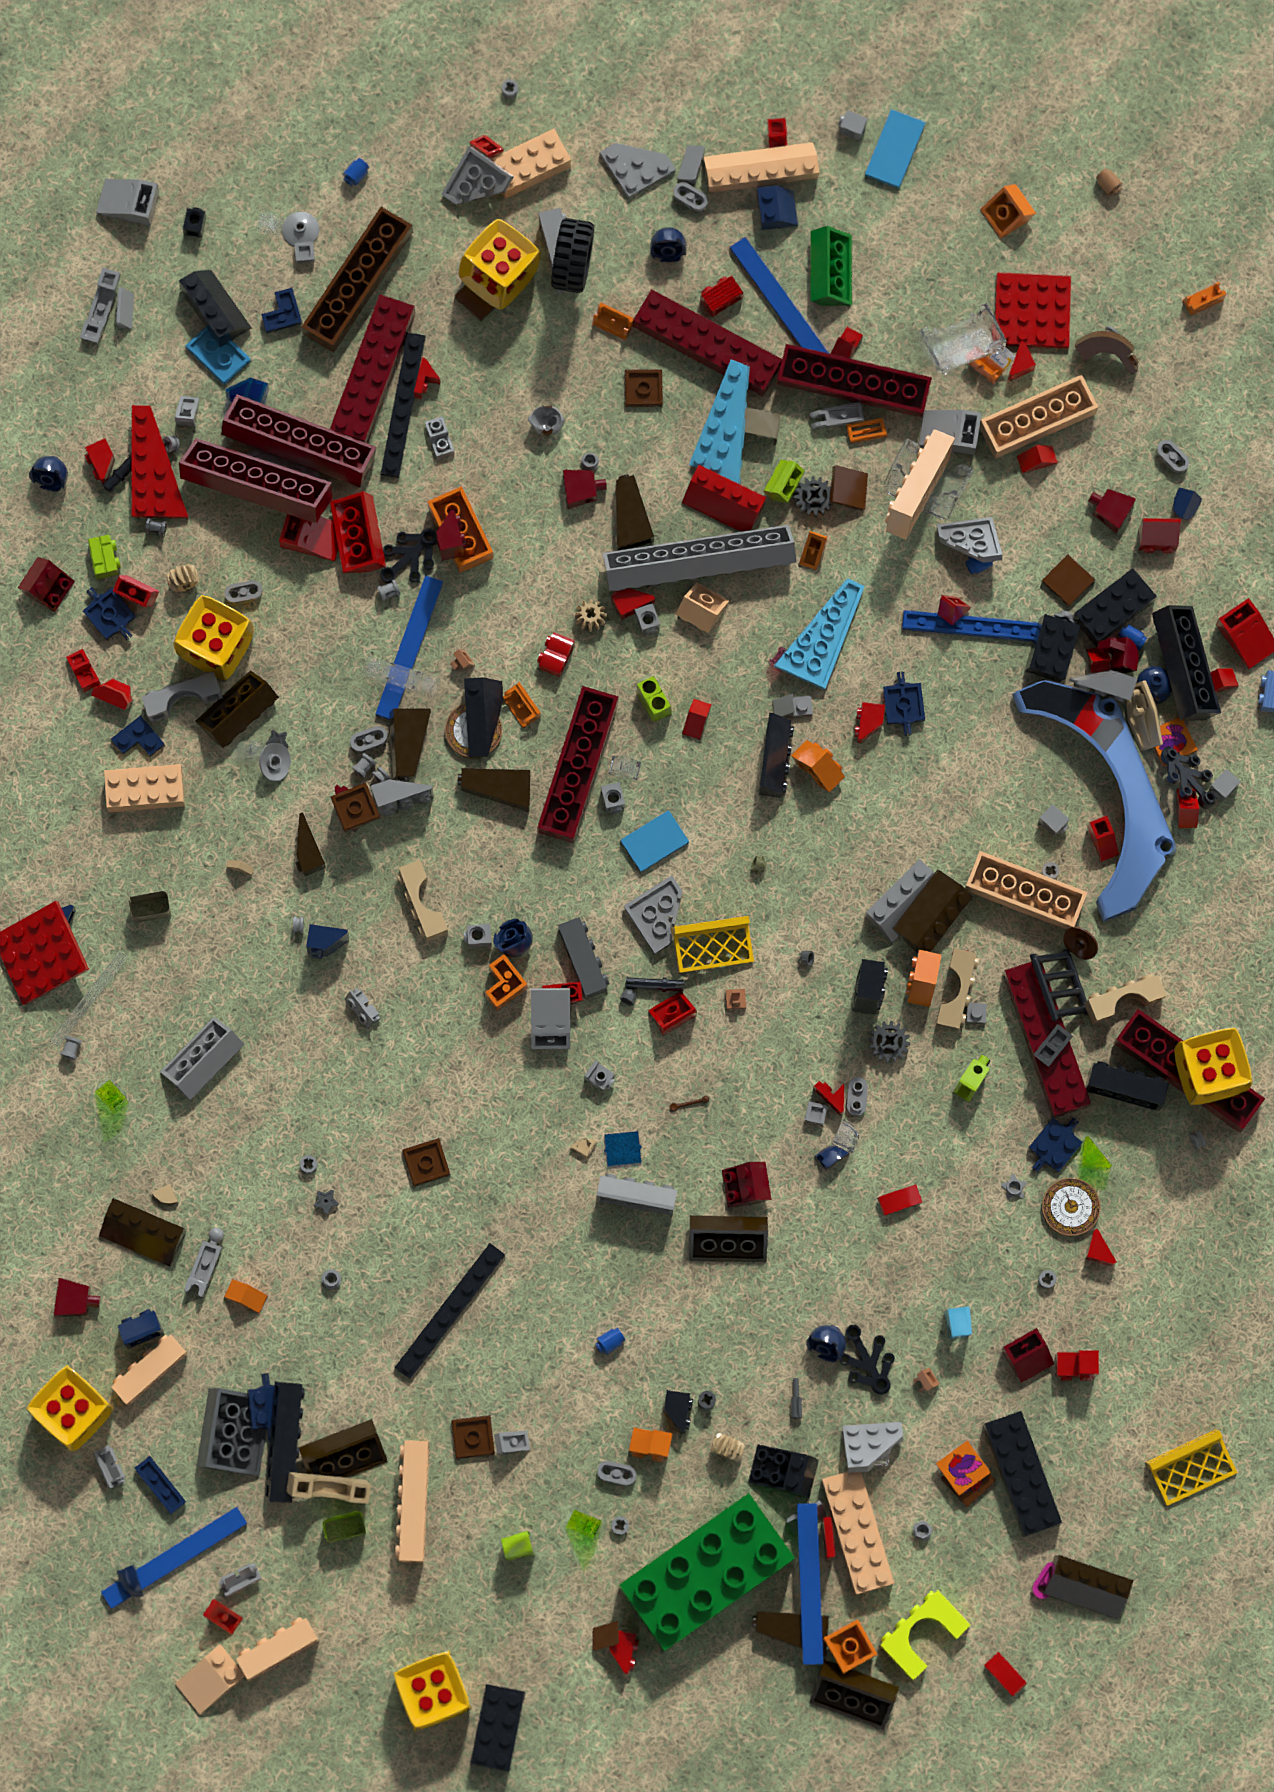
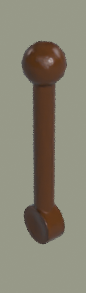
M703 1096L701 1099L681 1104L672 1103L670 1109L676 1111L680 1107L701 1102L708 1103L709 1097Z

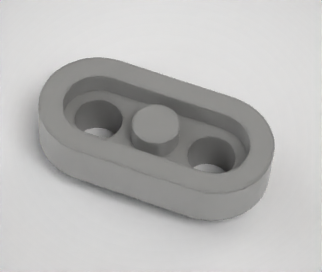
M679 183L675 186L673 194L678 202L695 212H702L707 208L708 198L704 193L687 183ZM683 191L686 195L681 196L679 193ZM696 201H701L702 204H701V205H696L695 202H696Z
M1163 440L1159 443L1157 447L1159 458L1173 472H1185L1189 466L1188 457L1170 440ZM1163 449H1168L1169 453H1164ZM1176 462H1181L1182 466H1176Z
M254 580L232 584L225 589V598L230 604L255 601L262 596V586ZM256 589L257 591L255 594H251L250 590ZM237 593L238 596L236 598H232L231 594Z
M375 726L358 732L351 737V748L357 753H363L380 747L387 741V732L381 726ZM380 734L382 737L380 740H376L374 738L375 735ZM363 741L364 744L363 746H357V742Z
M860 1077L853 1078L848 1085L847 1111L850 1115L856 1117L861 1116L865 1112L867 1104L868 1085ZM855 1084H860L862 1088L856 1090ZM854 1103H859V1104H860V1108H859V1109H855V1108L853 1107V1104H854Z
M604 1461L597 1469L598 1476L603 1481L629 1486L636 1480L634 1468L628 1465ZM605 1468H609L611 1470V1473L609 1475H605L603 1473V1470ZM625 1472L630 1474V1478L627 1480L622 1476Z

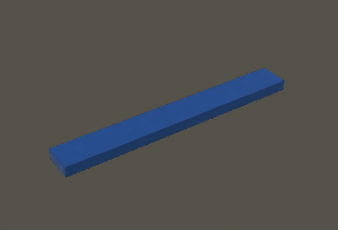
M744 237L730 246V250L800 347L829 353L747 238Z
M425 575L375 713L376 716L390 720L389 712L393 708H399L443 585L441 580Z
M904 610L902 630L1033 642L1038 622L962 616L951 625L941 618L938 613Z
M817 1503L797 1504L803 1665L823 1664Z
M238 1507L230 1510L136 1569L142 1590L247 1525L248 1523ZM119 1581L101 1591L111 1609L132 1597L123 1591Z

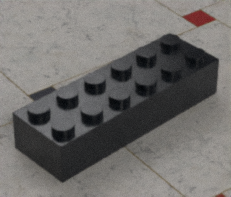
M1168 605L1153 612V622L1180 721H1204L1220 714L1221 710L1193 606Z
M1022 1411L984 1423L983 1428L1023 1538L1062 1524Z

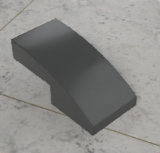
M1057 1024L1034 1053V1056L1049 1067L1073 1036Z

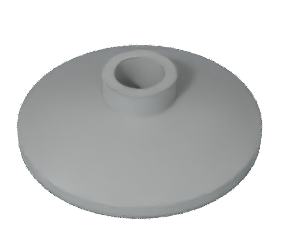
M293 213L283 223V237L292 246H295L294 243L314 242L319 234L318 222L309 213ZM303 225L304 227L303 229L299 230L297 229V226Z
M280 743L266 745L259 758L262 774L271 781H279L288 774L291 758L286 747Z

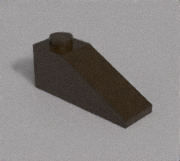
M302 812L299 814L296 853L298 861L295 864L299 873L303 872L304 876L326 868V865Z

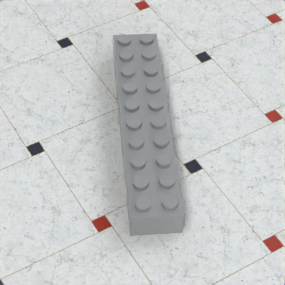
M789 525L607 552L603 553V562L609 591H620L624 588H639L644 585L678 582L683 579L693 580L703 576L713 577L723 573L732 574L742 570L751 571L762 567L770 568L775 565H789L796 562V553Z

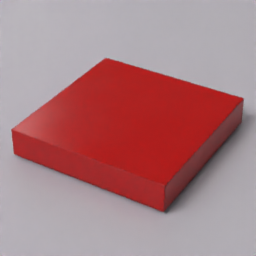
M823 1517L821 1522L825 1560H831L835 1557L832 1519L830 1517Z

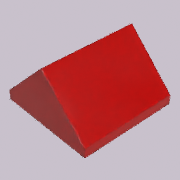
M681 991L648 1010L663 1036L697 1015L696 1008Z

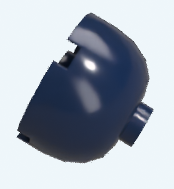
M666 227L656 231L652 236L650 254L654 259L657 257L663 258L660 262H678L683 255L684 257L686 256V239L679 230Z
M43 456L32 465L29 478L34 484L35 482L41 484L40 488L58 492L66 485L68 470L58 457Z
M1150 666L1144 669L1137 677L1136 683L1141 681L1147 682L1155 704L1163 703L1170 697L1172 688L1165 668Z
M511 919L503 923L499 927L501 930L498 935L496 933L494 935L493 942L495 947L502 954L511 958L520 957L525 954L533 943V934L529 926L519 919Z
M822 1325L810 1333L806 1340V1346L810 1352L813 1349L821 1354L817 1357L833 1363L837 1359L840 1361L844 1355L846 1339L838 1327Z

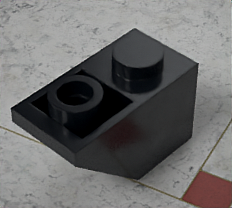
M667 1390L664 1412L681 1434H685V1429L689 1430L691 1418H687L688 1410H692L693 1399L690 1398V1393Z

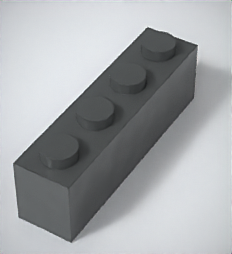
M580 917L558 925L559 933L578 981L581 982V989L585 999L606 992L609 981L606 974L602 975L601 973L602 963L599 956L595 957L594 955L595 945L592 939L588 940L586 933L589 931L585 921L581 922Z

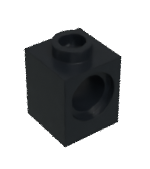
M187 208L183 224L184 235L203 237L207 217L206 212L201 208ZM193 219L200 220L197 224L190 223Z

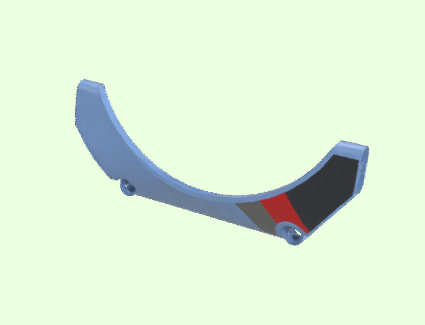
M1047 680L1016 691L1012 696L1019 713L1043 716L1071 727L1089 740L1111 767L1122 794L1125 810V834L1121 856L1115 872L1108 885L1098 897L1096 905L1103 922L1108 921V918L1113 919L1137 908L1151 882L1165 864V856L1174 855L1177 848L1119 704L1114 699L1107 698L1101 701L1100 696L1096 693ZM1111 703L1115 705V709L1112 712H1106L1107 705ZM1171 843V849L1164 852L1162 850L1163 844Z

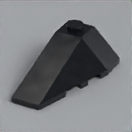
M484 677L464 678L469 758L488 757L503 704L502 681Z

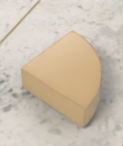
M228 860L226 867L250 875H252L254 870L253 867L242 861Z
M583 1139L575 1142L570 1149L588 1158L597 1141Z
M170 1184L152 1192L160 1202L166 1204L178 1203Z

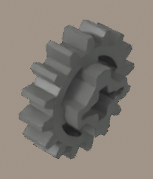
M812 476L811 481L807 478L804 479L805 484L799 482V488L795 489L797 495L794 496V500L798 501L796 508L802 507L801 513L806 511L807 517L813 513L815 518H817L818 513L824 516V510L829 512L831 509L829 505H834V503H830L831 486L827 487L829 481L823 483L822 477L815 480V477ZM824 492L827 495V500L823 497ZM802 493L806 496L805 502L802 499ZM818 494V498L811 499V495L815 496Z
M883 1021L882 1027L876 1025L877 1031H871L870 1034L873 1037L869 1038L868 1042L873 1044L869 1046V1049L875 1050L872 1055L876 1056L878 1054L879 1061L885 1058L886 1063L890 1059L895 1063L897 1061L896 1057L903 1059L902 1052L908 1053V1049L905 1047L910 1046V1042L906 1041L910 1035H904L906 1028L900 1029V1023L893 1026V1021H890L889 1025ZM886 1030H893L895 1032L889 1033ZM878 1035L881 1039V1043L879 1044V1046H877L876 1042ZM886 1038L888 1040L894 1039L892 1045L888 1044L884 1046V1044L886 1043ZM900 1038L902 1039V1047H901V1049L899 1048V1045L897 1044V1043H898V1040H899ZM884 1051H891L893 1054H886V1053H883V1052H884Z

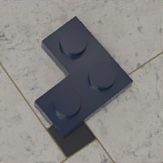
M293 288L274 292L279 309L261 314L266 334L303 324Z
M141 715L111 738V741L122 754H125L139 743L151 757L165 746L164 742Z

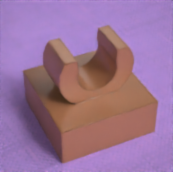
M458 649L453 653L456 659L450 665L454 670L458 671L462 667L464 669H471L475 666L465 650Z
M745 989L726 990L727 1010L746 1009Z
M930 1367L916 1374L918 1377L913 1380L914 1383L921 1381L923 1387L918 1390L919 1392L929 1391L940 1384Z

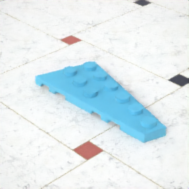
M731 360L689 465L696 468L698 465H701L741 485L740 470L742 468L741 457L744 447L745 409L747 408L746 393L748 390L750 367Z
M846 579L773 667L818 688L826 689L865 586L851 579Z

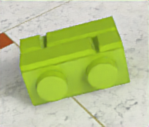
M781 459L769 482L766 484L764 492L774 501L788 503L805 470L795 461Z
M110 535L89 538L88 544L96 579L119 575L118 569L121 568L119 557L115 558L114 551H117L116 541L111 540Z

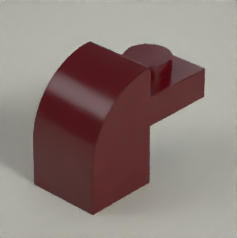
M1107 638V640L1099 642V650L1112 654L1110 669L1121 673L1137 671L1138 650L1130 638Z

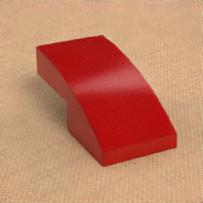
M786 118L767 119L769 148L788 146Z
M83 649L66 657L84 692L101 684Z
M916 1184L877 1198L883 1216L923 1203Z
M999 1652L984 1664L985 1668L1012 1697L1027 1685V1682Z

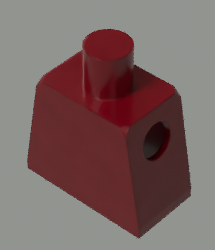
M563 470L568 509L597 501L596 491L607 490L606 479L595 480L592 470Z
M1107 489L1103 497L1092 492L1088 499L1089 503L1097 506L1093 516L1115 533H1118L1136 501L1134 497L1111 489Z
M58 1278L54 1316H87L88 1307L100 1308L101 1296L90 1295L91 1288L87 1285Z

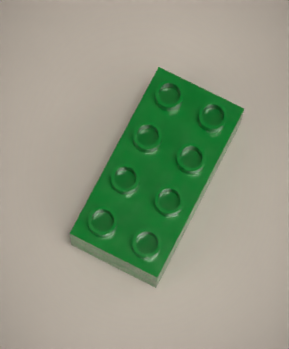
M747 1493L620 1583L618 1588L663 1653H665L793 1562L795 1557L751 1494Z

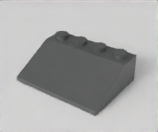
M221 1388L208 1389L196 1467L260 1476L267 1429H251L247 1393Z

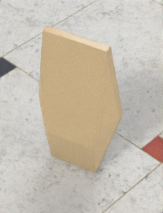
M1146 681L1136 683L1131 700H1127V721L1141 751L1163 745L1157 707Z

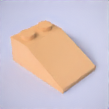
M220 1644L175 1684L196 1711L202 1714L246 1676Z

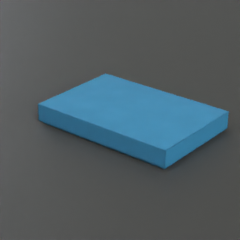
M207 327L185 345V348L223 385L227 384L251 361L232 340L219 347Z
M668 810L627 835L620 842L639 871L643 872L687 845L689 840Z

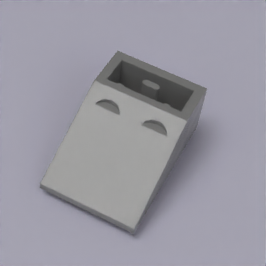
M105 179L96 214L151 226L160 192L158 184L136 179Z
M924 410L919 446L925 447L923 444L927 435L931 436L935 429L955 438L951 452L974 455L982 413L967 410Z
M1110 670L1073 677L1069 681L1073 682V686L1088 691L1089 688H1092L1091 692L1105 697L1108 693L1110 694L1109 698L1124 702L1125 699L1131 700L1137 678Z
M386 780L371 786L379 815L384 814V816H390L395 813V810L400 808L402 810L410 809L413 807V804L418 802L420 804L427 803L434 797L431 785Z
M570 988L531 989L532 1049H570Z

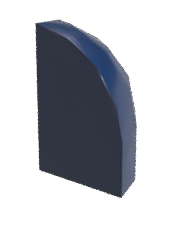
M1179 487L1173 502L1175 513L1185 520L1192 518L1198 510L1202 498L1195 491Z
M831 1145L821 1150L815 1157L827 1171L847 1156L850 1151L840 1145Z
M131 1565L123 1570H118L117 1576L123 1591L130 1596L144 1597L136 1566Z

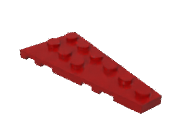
M132 405L131 517L188 518L152 408L147 405Z

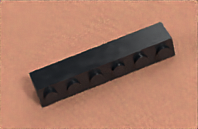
M275 1381L264 1496V1500L268 1502L292 1503V1499L295 1498L286 1491L289 1472L298 1473V1469L295 1467L296 1459L299 1457L297 1442L301 1437L299 1420L303 1416L301 1400L304 1399L305 1390L302 1388L303 1384Z

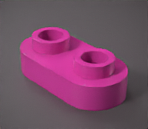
M1053 1562L1044 1565L1032 1585V1593L1039 1599L1049 1597V1595L1039 1592L1038 1587L1040 1585L1045 1587L1049 1569Z

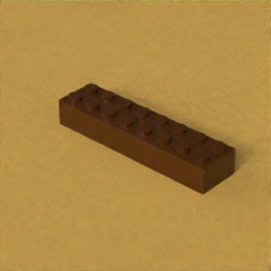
M380 207L301 326L302 334L334 353L413 234V225L387 209Z

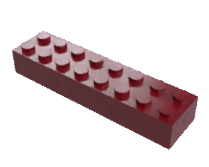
M653 289L650 290L633 319L634 328L725 376L731 360L749 366L748 389L761 396L765 395L781 366L782 358Z
M379 294L330 430L368 444L405 343L407 332H409L415 315V305Z
M786 344L777 384L851 402H861L864 405L923 418L932 377Z
M238 394L222 421L221 435L358 487H361L374 462L375 446Z
M195 438L179 462L180 479L313 523H317L333 499L332 482Z
M582 686L537 826V833L574 844L618 706L619 696Z
M1028 962L1004 970L1003 977L1052 1118L1088 1108L1091 1105V1101L1070 1041L1049 1067L1034 1056V1053L1057 1024L1065 1029L1062 1017H1059L1056 1021L1051 1020L1032 963ZM1040 963L1043 974H1046L1043 963ZM1046 981L1049 991L1052 992L1049 981ZM1052 999V1000H1053V1003H1054V1006H1055V1009H1056V1010H1059V1009H1058V1006H1057V1003H1056V1000H1055V999Z
M1137 1009L1113 1044L1184 1093L1174 1052L1176 1045L1183 1040L1140 1009ZM1249 1088L1247 1091L1232 1097L1200 1105L1241 1133L1265 1098Z

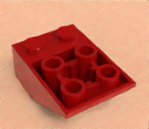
M289 514L286 515L279 539L281 548L335 562L338 553V543L332 520L321 516L317 523H313Z
M1249 598L1217 620L1216 627L1248 669H1251L1274 653V637L1262 615Z

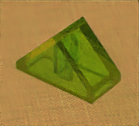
M110 1079L95 1091L113 1115L129 1103Z
M1085 1137L1082 1145L1080 1168L1108 1171L1112 1167L1111 1163L1090 1137Z
M574 1509L566 1528L593 1541L602 1521Z

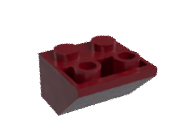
M455 510L449 512L436 532L442 561L464 556L463 550H466L464 533H460L462 532L460 516L455 515Z
M37 557L17 588L29 598L55 612L75 581L50 560Z
M747 1162L722 1170L728 1208L759 1204L772 1200L766 1162Z
M1037 1328L1001 1349L1020 1383L1055 1364L1048 1346Z

